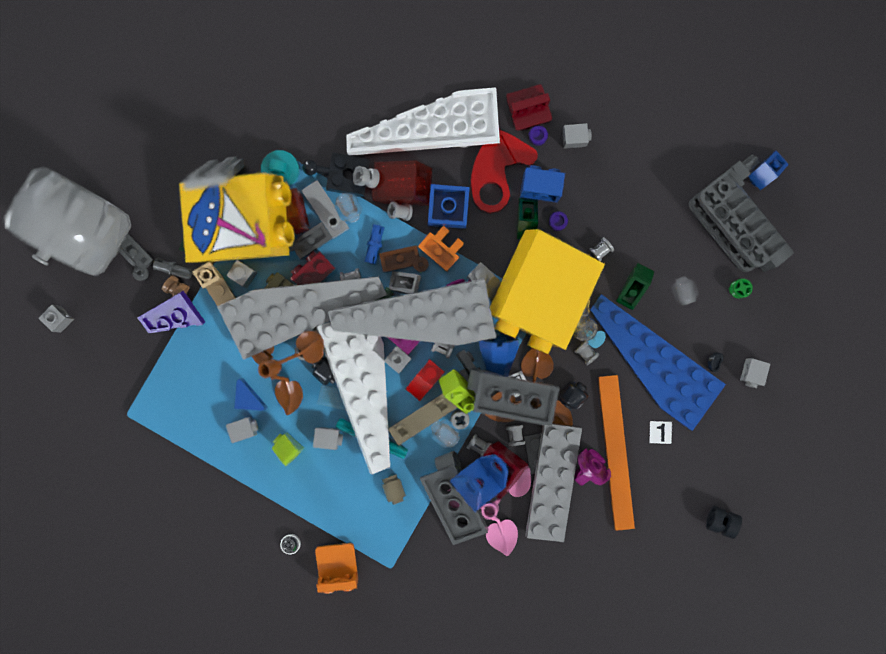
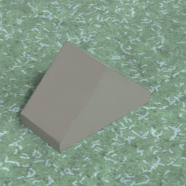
M392 271L388 288L404 294L416 293L419 290L421 275Z

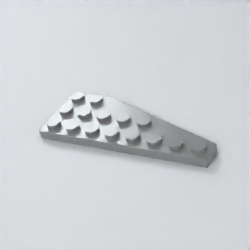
M379 276L254 289L219 305L218 309L244 360L330 321L329 310L372 302L387 294Z
M485 279L328 311L333 331L450 345H462L496 338Z

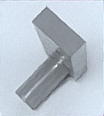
M318 180L301 190L333 239L350 229Z

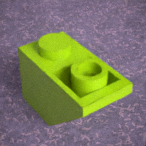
M453 369L439 379L445 398L465 414L473 410L476 394L473 390L467 389L468 382L461 374Z

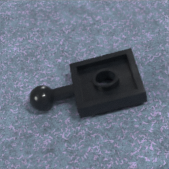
M332 152L330 168L318 166L313 160H307L304 162L302 169L306 175H314L315 173L328 175L326 191L364 197L366 185H355L353 177L346 179L343 176V172L350 171L354 174L358 166L369 169L370 159Z

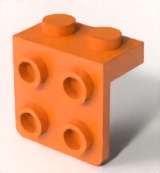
M343 543L316 547L315 553L319 575L317 582L318 593L329 594L339 590L348 592L357 589L358 571L354 544Z

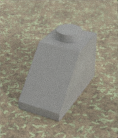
M480 262L467 276V279L471 281L485 279L488 298L493 301L501 281L485 265Z

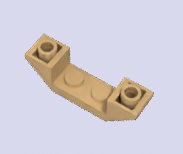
M211 262L193 271L202 288L207 289L217 306L236 298L223 276Z

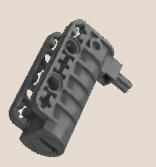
M753 154L743 162L738 161L689 201V208L740 271L749 272L754 268L760 267L763 272L778 267L794 251L742 188L745 184L743 180L751 174L749 171L760 163L758 161L759 158ZM695 200L699 201L701 208L694 206L696 204ZM707 214L714 221L713 224L706 221ZM720 231H722L725 237H719ZM731 244L736 248L738 253H733L730 250ZM743 259L748 263L749 267H744L742 265L744 264Z

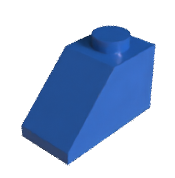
M775 151L756 167L748 177L755 187L762 190L775 180L789 164Z

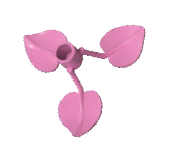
M527 466L519 480L509 490L512 496L521 497L529 491L531 487L529 466ZM497 498L496 501L487 502L480 509H482V515L486 519H492L497 522L490 524L488 527L489 530L486 533L488 543L508 556L516 545L518 530L513 521L505 519L501 522L496 517L499 511L498 503L500 502V499ZM457 501L449 502V504L452 507H459V503Z

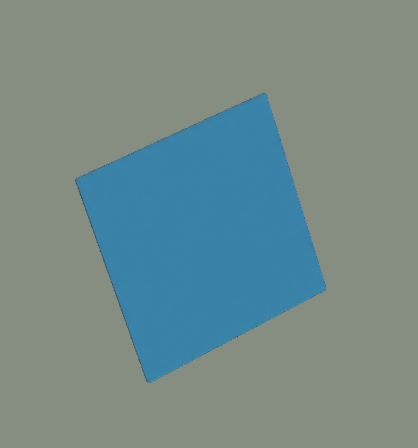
M298 162L300 174L297 181L289 186L291 201L286 206L287 222L293 227L294 237L298 239V237L322 222L301 191L316 180H318L350 228L315 250L316 253L320 251L335 268L321 282L341 280L340 272L348 273L359 268L361 278L379 276L385 289L389 287L392 271L383 273L379 253L417 245L419 257H424L428 260V269L424 272H418L413 266L395 271L421 275L418 292L445 287L447 284L458 279H464L465 282H468L467 276L478 264L456 253L459 259L446 272L418 248L419 244L426 238V234L398 218H389L386 211L359 196L326 191L328 178L319 173L306 175L302 169L303 164ZM373 224L385 227L381 240L382 248H379L376 265L364 262L368 248L367 241L370 240ZM295 251L289 252L288 256L239 260L258 272L248 288L242 287L226 276L236 260L215 262L214 267L223 276L237 298L254 289H264L267 285L266 280L272 273L276 274L278 272L294 285H297L291 279L293 275L291 271L299 264L303 266L307 260L305 258L301 260ZM494 274L500 281H502L503 278ZM201 286L192 303L205 320V323L200 326L179 327L175 330L128 410L127 416L345 543H353L355 549L382 565L392 568L431 501L420 481V477L438 471L435 465L436 457L452 451L458 454L481 413L473 412V410L467 413L469 416L468 426L464 429H456L452 426L450 419L455 411L460 410L457 407L400 444V446L408 449L404 459L390 453V467L370 474L357 437L340 430V434H343L342 446H339L337 450L313 448L316 427L337 429L336 424L340 418L351 423L336 382L333 385L331 383L322 385L312 375L313 369L311 367L314 363H308L297 357L282 363L281 371L277 375L287 377L289 382L297 381L303 391V399L298 409L292 414L286 415L275 395V387L282 380L261 377L258 372L259 364L252 357L243 360L218 306L207 289ZM392 291L395 294L393 297L406 295L404 293ZM492 317L495 327L498 320ZM495 330L496 336H500V332ZM519 330L517 335L520 346L526 333ZM299 335L275 345L274 352L271 354L273 359L280 361L295 354L296 340ZM381 336L384 343V359H386L397 345L388 337ZM420 341L408 355L412 360L400 374L385 362L388 429L443 393L439 379L421 401L406 390V387L429 360L433 361L444 371L440 377L442 378L453 369L457 372L465 369L456 356L457 353L465 350L466 352L469 351L475 360L473 364L476 368L479 367L487 371L479 348V341L455 345L449 359L446 358V355L437 351H431L434 345L433 342ZM238 379H245L268 406L266 410L234 409ZM463 415L455 417L457 425L465 423ZM252 416V419H255L258 424V435L231 443L226 425ZM388 430L389 441L396 443L395 439ZM288 432L304 449L290 464L285 466L271 448L275 445L273 443L274 439L280 433L284 435ZM397 474L398 479L400 478L406 496L403 497V502L393 505L392 501H387L382 487V479Z

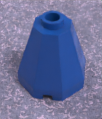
M500 332V336H496V338L479 341V348L487 371L500 374L501 376L509 375L519 348L518 335L516 338H512Z

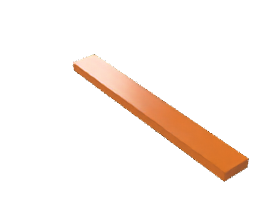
M618 375L598 377L607 466L611 471L609 484L614 530L635 529Z

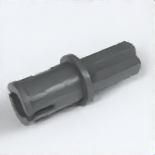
M156 258L153 263L154 270L165 272L169 276L176 275L185 279H190L192 276L191 269L179 266L176 262H168Z

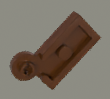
M417 245L379 253L383 273L413 266L416 271L424 272L429 266L426 258L419 257Z

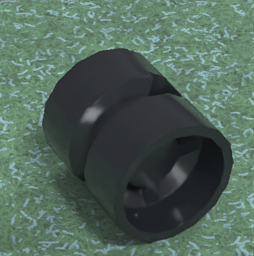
M717 506L711 508L706 520L707 530L715 533L721 531L723 536L731 539L737 537L742 525V516L733 512L727 513L725 509Z

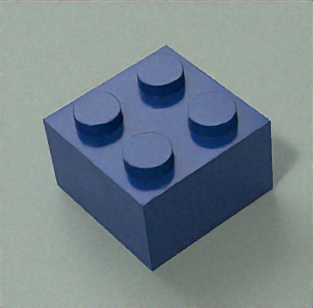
M539 166L526 168L523 174L520 198L557 203L562 197L565 173H561V170L550 168L549 171L541 170Z
M431 184L428 226L466 229L469 187Z

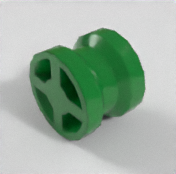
M747 279L735 280L729 287L730 294L737 299L749 296L753 290L751 282Z

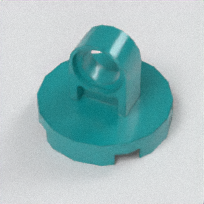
M276 150L269 153L263 159L261 173L283 176L284 182L291 186L299 177L300 167L296 158L291 153L284 150Z

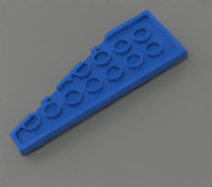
M601 294L589 311L602 329L605 330L635 375L646 387V390L656 401L658 407L690 431H693L726 384Z

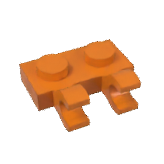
M443 226L436 235L430 232L419 244L418 248L448 272L459 259L456 253L464 243L458 238L448 248L441 242L449 233V230Z

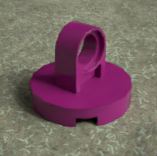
M586 448L579 453L578 463L580 468L575 472L574 480L580 486L589 480L597 485H603L610 480V468L606 470L604 466L606 461L598 452L593 449L587 451Z

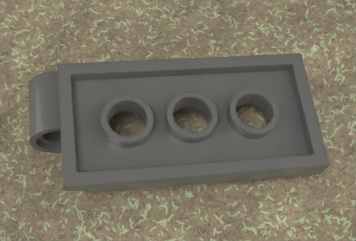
M471 368L467 389L477 391L473 412L552 427L559 386L501 376L486 370ZM499 390L502 393L501 399L493 400L490 396L491 392ZM513 394H519L522 400L518 404H513L510 401V397ZM532 398H539L541 405L533 408L530 405V401Z
M452 451L436 457L435 465L438 471L420 477V481L452 544L455 545L488 533L489 529L480 511L474 512L450 482L453 477L462 471L457 453ZM448 484L451 490L444 491L441 485ZM457 501L459 503V507L454 508L449 504V502ZM463 517L468 523L461 524L458 522V518Z

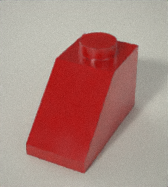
M429 360L406 387V390L421 401L443 375L444 371L433 361Z

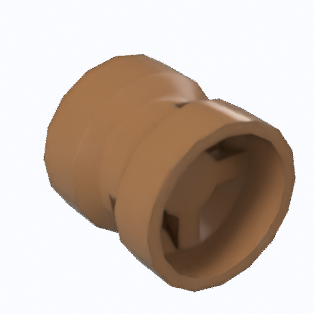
M172 275L165 281L162 290L174 296L181 291L187 294L189 286L179 282V279Z

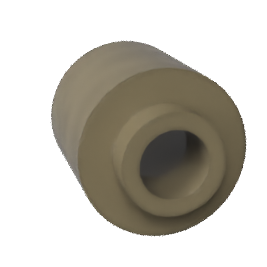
M397 474L382 479V487L387 501H392L393 505L403 502V497L406 494Z

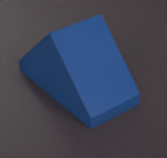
M244 378L237 380L234 409L263 411L268 408Z

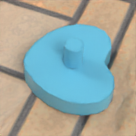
M589 330L585 333V340L589 342L588 345L592 348L600 347L606 338L603 331L594 332Z

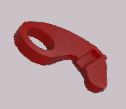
M500 128V143L484 144L481 147L471 174V190L474 204L481 211L489 214L500 212L508 204L510 191L504 167L515 163L531 166L538 157L537 151L515 136L500 130ZM492 183L501 188L503 197L498 204L487 205L483 203L479 193L484 185Z

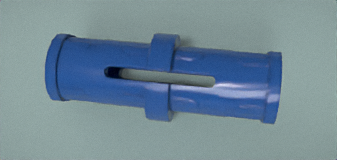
M372 225L370 240L367 241L368 248L364 260L365 263L376 265L379 248H382L381 240L385 227Z

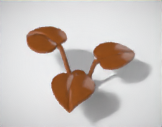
M306 331L300 334L296 340V346L300 352L280 361L273 359L271 355L274 352V346L251 356L259 364L258 372L261 377L282 380L275 387V395L286 415H290L298 409L303 399V391L297 381L289 382L287 377L278 376L277 374L281 371L282 363L300 355H303L304 360L308 363H316L321 360L324 354V340L315 331Z
M532 348L524 356L521 369L525 376H533L532 381L536 382L537 377L544 379L552 373L553 360L549 354ZM501 392L496 393V394L492 397V399H493V400H499V399H501L502 393H501ZM514 395L510 397V401L513 404H518L521 402H515L516 400ZM539 398L531 399V407L537 408L541 405ZM557 400L552 423L573 426L570 410L560 400ZM485 414L488 418L498 422H511L515 420Z

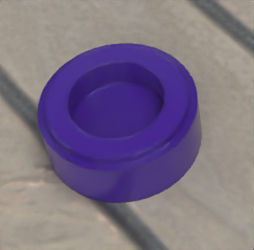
M534 126L529 132V141L535 146L543 145L548 138L547 130L542 126Z
M556 211L549 217L548 224L551 229L561 231L567 226L568 218L565 213Z

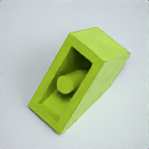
M288 432L284 435L280 433L274 439L273 443L275 445L271 448L285 466L290 464L304 449Z

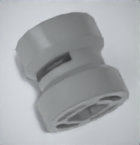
M362 166L356 167L353 174L355 185H366L367 187L375 188L379 183L380 174L377 169H367Z

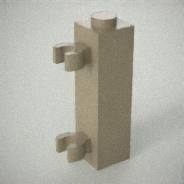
M442 393L391 426L388 430L399 446L456 409L457 406L445 398Z

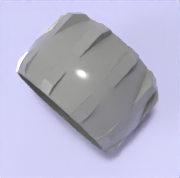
M48 168L32 170L4 216L5 227L19 238L48 255L94 276L106 270L109 263L118 254L121 243L131 228L129 215L124 213V211Z

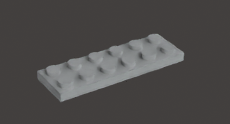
M237 156L225 158L226 160L218 162V160L207 161V163L200 166L199 169L188 175L189 178L183 181L184 189L189 190L228 183L244 167L243 159H237Z
M553 423L552 427L542 425L525 533L526 538L564 542L582 432L581 427Z

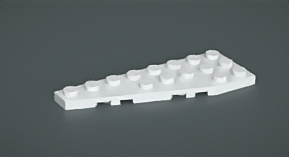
M496 88L457 91L444 99L442 97L436 99V102L429 105H421L398 114L396 118L380 121V124L373 127H365L347 134V154L361 155L500 143Z
M331 322L317 326L316 331L324 340L326 358L370 474L389 468L390 453L384 343L381 336L333 331Z

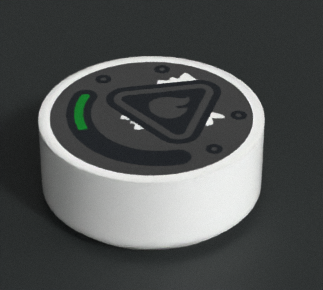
M288 534L281 540L280 546L284 553L294 554L299 550L301 542L298 536Z

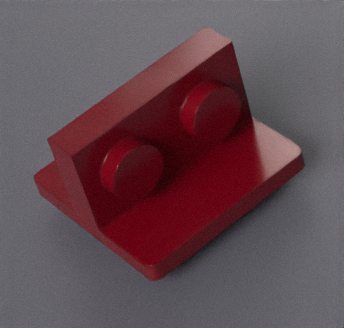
M541 84L506 94V100L516 131L552 120L548 106L550 97L548 93H544Z
M313 251L305 258L307 262L303 266L299 264L291 271L293 274L291 279L297 285L320 283L335 268L320 251L317 253Z

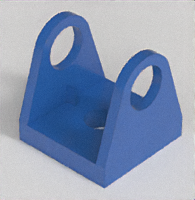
M482 456L453 477L450 482L473 511L476 512L506 488L508 469L498 456ZM494 461L500 465L502 471L496 467ZM476 480H479L482 483V488H480Z

